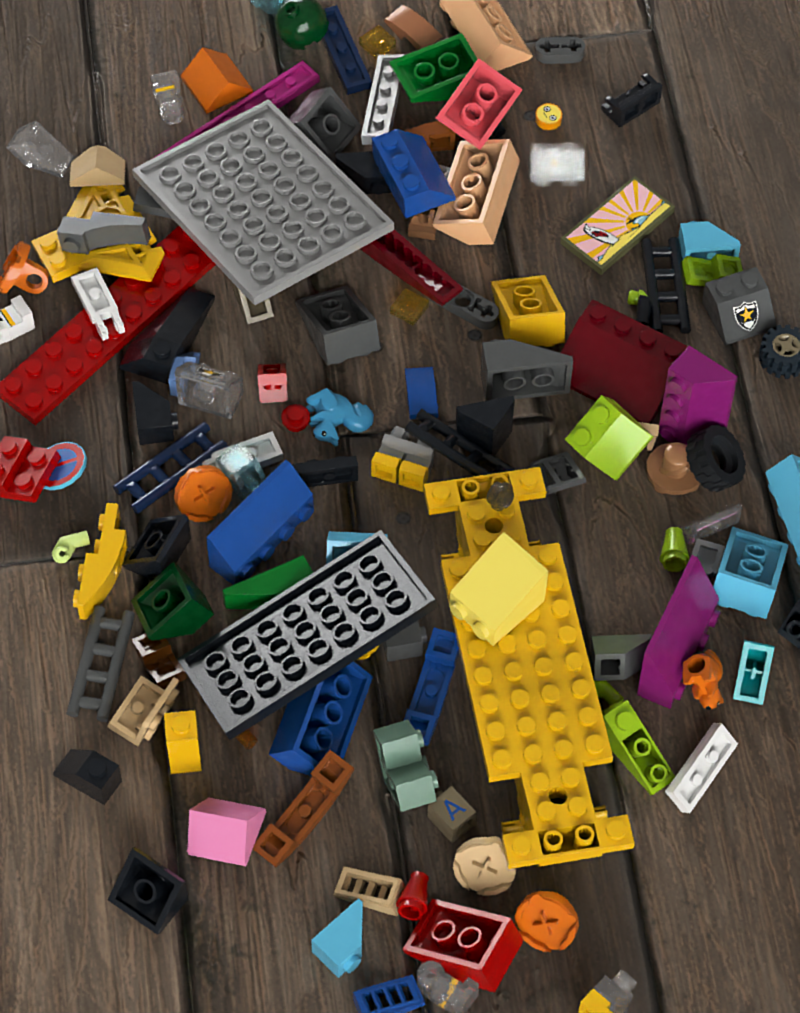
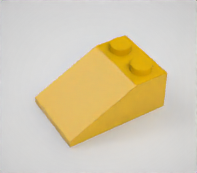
M545 275L491 281V289L495 304L499 309V320L505 340L512 339L533 346L544 347L565 343V312Z

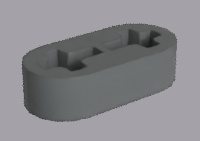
M544 37L539 39L535 45V58L543 64L578 63L584 58L585 43L578 37Z

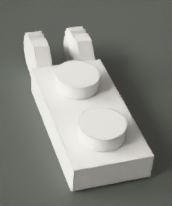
M96 267L72 276L71 282L92 324H95L101 339L109 338L108 329L103 320L109 318L112 319L115 330L119 334L124 333L125 327L120 318L118 307L98 268Z

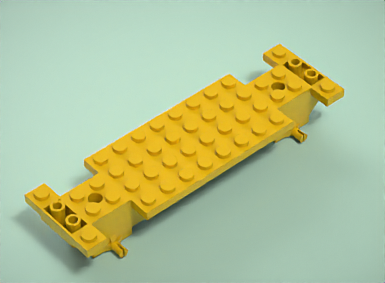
M534 467L424 484L423 491L429 515L455 511L456 536L459 545L458 553L442 554L440 564L448 603L450 602V592L503 532L549 571L544 602L494 646L486 639L481 640L478 638L467 622L457 619L451 612L488 781L490 783L514 779L517 789V802L520 811L519 820L501 822L502 843L508 869L536 864L545 866L600 857L603 853L633 849L635 842L628 814L607 817L605 805L593 807L584 767L612 763L613 755L560 544L558 542L541 545L540 540L528 542L519 502L546 498V488L541 468ZM560 798L564 803L555 804L550 799Z

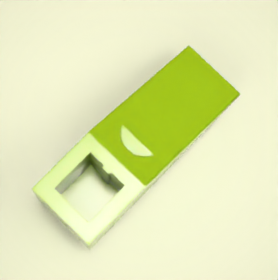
M629 701L616 702L603 710L602 715L612 752L650 795H654L671 783L676 776Z

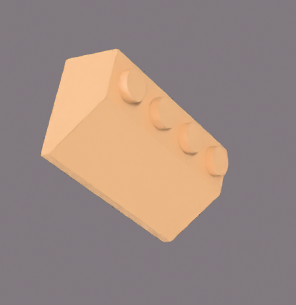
M440 0L439 6L450 16L451 25L464 35L477 59L479 58L494 70L500 71L530 60L533 57L498 0Z
M510 139L487 140L481 150L468 141H460L447 179L456 196V200L438 206L432 224L435 229L467 245L494 244L520 162Z

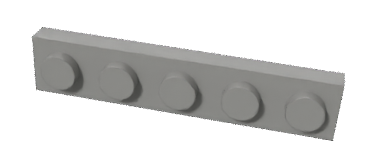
M405 54L378 55L361 133L362 145H371L373 137L392 131L401 84L390 67L389 61L402 57Z

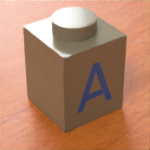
M451 786L444 792L440 790L435 793L437 801L428 804L427 817L453 843L476 825L477 812Z

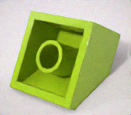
M601 395L565 440L586 460L617 481L654 436L615 400Z

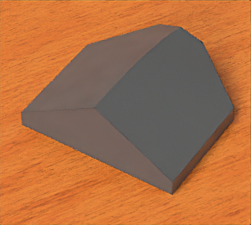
M568 451L530 463L529 468H541L546 494L587 483L586 477Z

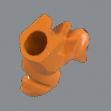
M708 649L704 653L693 655L683 662V683L685 685L693 684L692 693L694 698L699 699L700 704L706 710H712L719 704H723L724 700L718 688V682L723 675V667L719 656L714 651Z

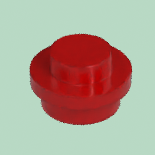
M293 404L283 410L281 420L289 431L300 432L309 424L310 413L306 407Z

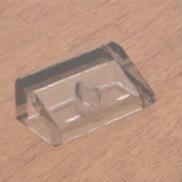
M740 503L727 505L679 527L683 531L684 539L688 545L696 542V538L704 539L739 523L742 505Z

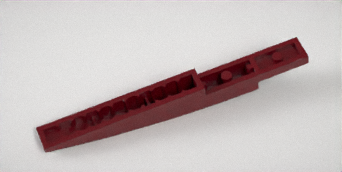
M396 230L360 248V250L441 306H444L463 291L461 285Z

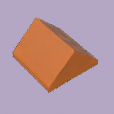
M202 47L181 74V79L206 114L253 93L252 87L230 57L225 53Z

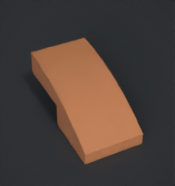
M405 5L400 6L384 20L401 40L406 37L417 50L437 43L443 37L427 20Z

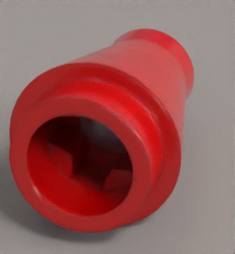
M420 871L412 872L409 881L396 902L399 915L407 920H420L427 912L429 877L425 873Z

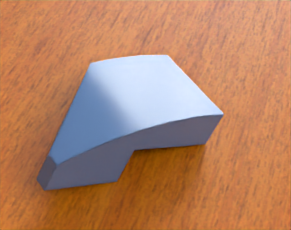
M192 351L176 357L168 379L170 396H182L186 373L197 374L201 352Z

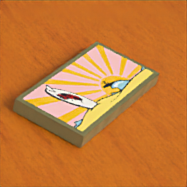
M634 176L562 236L560 244L602 275L671 216L675 211V206Z

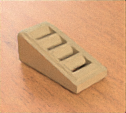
M344 866L333 895L336 898L351 903L359 898L363 902V907L398 916L396 902L405 888V884L400 878ZM352 879H357L353 892L348 891ZM365 882H367L368 886L365 894L363 895L361 894ZM377 886L381 887L378 897H374Z

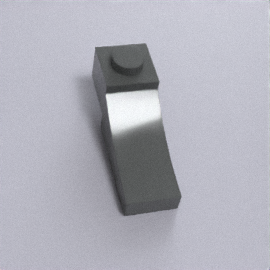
M93 211L90 219L64 216L57 230L62 251L89 254L90 250L111 245H148L151 238L148 224L144 217Z

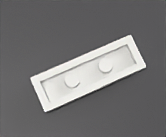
M713 723L665 791L682 813H691L738 745L722 723Z

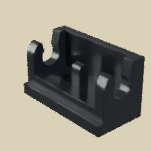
M644 73L641 75L643 80L639 81L638 85L614 99L611 96L604 98L606 102L601 105V110L619 128L660 103L663 85L655 81L649 74Z

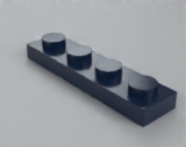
M338 6L324 8L329 20V26L322 41L346 94L350 95L371 89L372 80Z

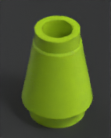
M670 527L665 531L660 555V562L663 564V567L671 572L685 569L689 562V554L683 531L678 527Z

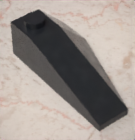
M188 288L130 344L119 368L169 385L168 379L176 357L189 352L215 300V295Z

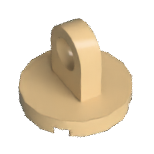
M497 836L476 837L464 842L456 851L453 863L455 878L462 887L467 890L471 888L477 891V894L483 896L498 895L506 891L511 886L517 868L508 869L501 838Z

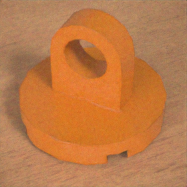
M19 241L3 264L4 277L0 276V293L7 294L13 285L31 294H39L47 288L49 274L43 266L27 258L31 249L29 244ZM31 274H37L42 278V282L32 284L27 280V277Z
M211 465L189 468L180 478L175 487L174 500L178 510L185 514L189 520L208 522L213 520V517L218 513L222 514L227 509L232 500L233 488L229 478L219 468Z
M537 891L528 894L520 902L514 917L515 924L517 923L523 940L531 947L543 952L566 949L575 939L579 928L578 914L572 904L563 895L552 891Z

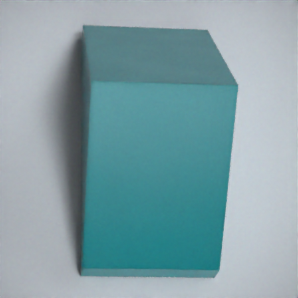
M744 640L733 699L763 705L775 646Z

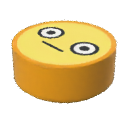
M543 104L536 110L535 122L544 130H554L561 125L562 110L555 104Z

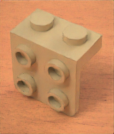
M141 675L107 727L137 747L144 738L149 741L157 730L164 713L169 712L180 692L175 689L179 680L174 677L164 690Z

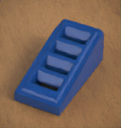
M413 975L365 987L353 992V1001L358 1013H406L425 1006V1001ZM408 986L413 1000L407 1001L402 988ZM396 991L401 1003L395 1004L391 992ZM383 995L388 1003V1007L384 1008L379 999ZM373 1000L377 1010L371 1011L367 1001Z

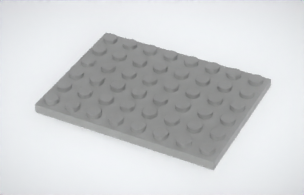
M269 99L132 169L133 177L254 305L261 303L394 230V222Z

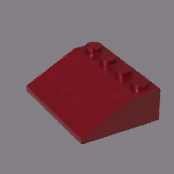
M592 299L579 317L561 353L573 357L570 389L594 401H597L601 395L611 398L637 422L651 424L662 408L668 368L688 346Z

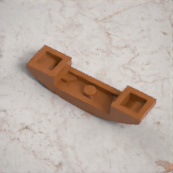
M329 750L310 773L312 778L274 825L270 823L257 839L253 850L274 867L279 866L305 840L324 817L345 787L354 771V767Z

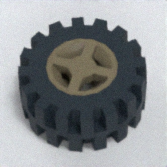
M778 325L775 330L770 328L767 334H764L759 349V361H762L761 366L763 369L767 368V373L770 375L776 373L775 377L777 378L784 375L785 379H790V375L794 377L799 376L800 328L790 329V325H785V328H782L781 325Z

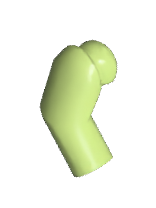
M87 530L60 537L52 551L53 559L57 563H66L76 548L90 545Z

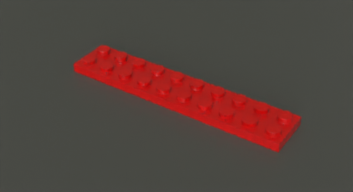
M178 226L155 246H161L165 256L151 282L119 277L108 287L124 324V333L119 334L114 328L112 319L109 318L103 320L104 325L108 329L109 338L102 340L95 324H92L84 308L0 382V398L32 424L37 425L216 264Z

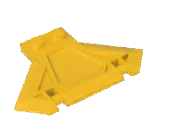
M123 185L82 186L67 214L68 217L90 219L93 211L142 217L140 212L133 211L134 202L129 195H119L125 191ZM150 228L151 238L148 245H111L90 250L89 254L62 251L57 230L31 241L33 249L53 283L83 270L88 271L96 267L102 274L151 282L165 256L161 246L151 247L157 240Z

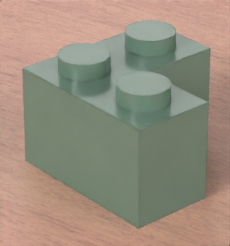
M409 719L374 729L373 732L383 780L400 812L436 802L434 789L439 787L434 770H429L425 755H421L420 748L424 747V740L420 729L415 730Z

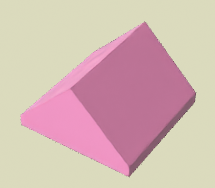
M208 797L189 810L187 853L192 856L246 866L266 815V809Z

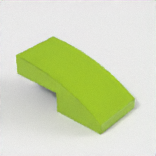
M715 254L711 260L686 256L682 261L686 285L705 286L706 282L743 271L739 257Z

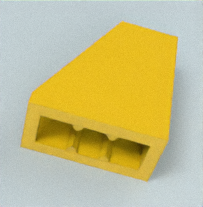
M196 711L164 713L166 744L171 774L202 771Z

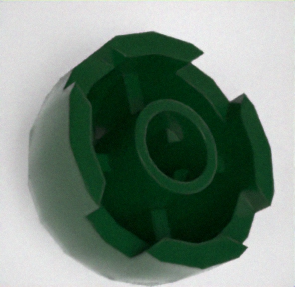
M286 0L280 5L275 16L277 33L288 47L295 50L306 49L304 46L314 41L316 43L320 42L329 26L325 9L316 0Z

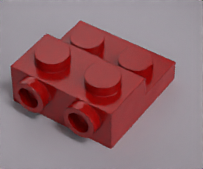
M4 436L0 443V497L36 503L61 458L57 450L34 447L28 439Z

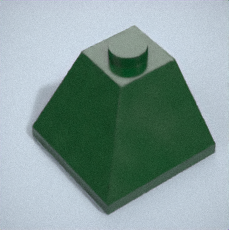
M174 561L131 600L148 638L152 641L193 634L214 615L206 596Z

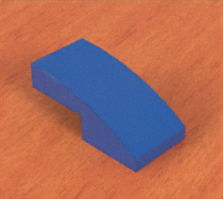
M433 367L405 368L410 420L416 419L421 409L438 418Z

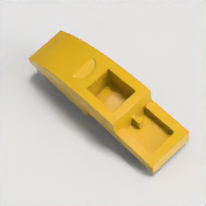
M106 503L105 514H100L98 530L102 531L101 538L95 540L94 553H86L84 564H79L78 581L81 584L80 590L75 589L73 607L78 608L79 618L86 620L93 613L95 606H100L120 574L128 548L126 530L119 529L121 518L119 505L116 503Z

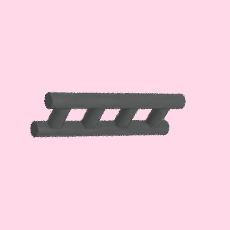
M102 606L94 607L66 713L68 716L78 717L80 708L97 710L96 719L98 721H108L135 617L134 612L125 610L121 620L104 617L106 609ZM101 629L118 631L115 646L97 643ZM94 655L112 657L108 672L91 669ZM87 681L105 684L101 699L83 696Z

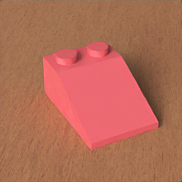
M478 58L435 119L481 150L523 89Z

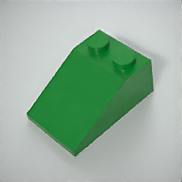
M459 33L389 61V64L411 103L448 101L478 59L464 35Z

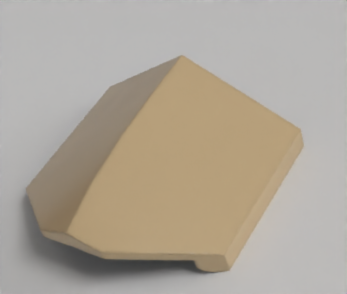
M100 145L90 147L71 162L70 187L125 185V160L107 147Z

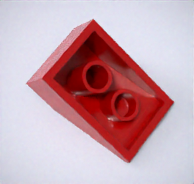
M432 898L427 906V912L417 923L402 950L405 954L437 970L440 968L444 974L468 986L495 993L524 940L509 917Z

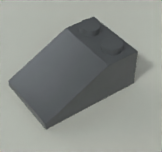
M347 285L295 300L296 307L319 355L327 365L340 364L346 359L356 356H367L373 351L380 350L376 319Z
M494 339L489 342H482L480 375L485 401L513 396L514 399L570 393L573 369L572 356L512 339Z

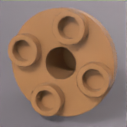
M679 442L665 443L650 453L646 464V473L656 492L660 494L683 495L694 492L699 488L700 482L695 479L693 472L689 468V462H687L686 444Z

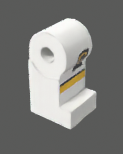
M21 295L11 299V305L0 310V345L35 329L32 311Z

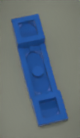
M435 627L425 653V661L410 707L407 709L404 720L409 719L415 730L420 729L424 746H429L459 655L456 634Z

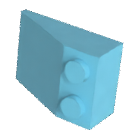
M732 526L713 585L719 597L718 605L745 612L752 617L766 619L777 589L789 544Z

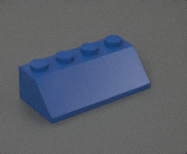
M284 460L206 537L209 567L232 585L249 579L255 572L256 567L263 560L267 561L273 555L275 548L282 541H287L294 533L295 528L302 521L306 522L314 512L313 493L289 461Z
M353 661L289 702L269 755L289 770L311 776L310 773L329 750L344 759L373 676Z

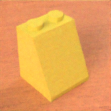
M503 532L452 589L449 602L450 610L457 619L467 622L478 638L481 640L486 639L494 646L544 602L549 571Z

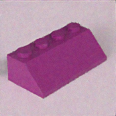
M689 345L668 368L658 433L668 442H679L687 445V440L691 438L690 436L693 433L706 427L718 424L721 427L727 428L738 376Z

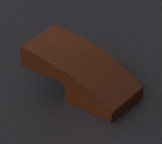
M144 633L131 639L140 660L154 684L162 689H166L174 677L179 682L187 679L185 670L172 653L171 646L166 638L152 641Z

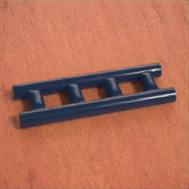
M203 421L113 485V489L118 495L128 490L137 500L131 504V507L136 514H139L175 488L180 478L189 468L202 466L205 460L211 458L213 452L226 448L228 445L224 440H220L214 445L205 436L210 431V427ZM196 442L205 452L191 460L182 450ZM173 457L182 468L169 477L160 466ZM151 474L160 484L146 493L137 482Z

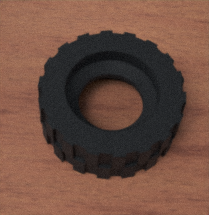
M718 424L711 425L690 436L691 438L687 440L688 444L686 447L687 462H689V468L693 472L695 479L701 483V486L711 492H720L743 480V475L746 472L744 453L739 446L738 440L734 438V435L727 428L721 427ZM712 450L715 452L719 460L720 467L717 465L713 457Z

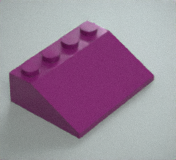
M691 555L645 650L637 696L671 709L675 699L679 701L682 699L687 686L683 683V662L696 655L698 650L704 652L710 637L706 633L709 627L715 628L721 611L717 610L719 597L698 557Z

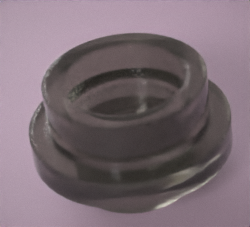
M495 482L487 494V502L496 511L509 507L514 499L513 486L508 482Z

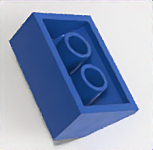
M395 129L372 138L373 159L405 219L456 200L453 190L423 136Z

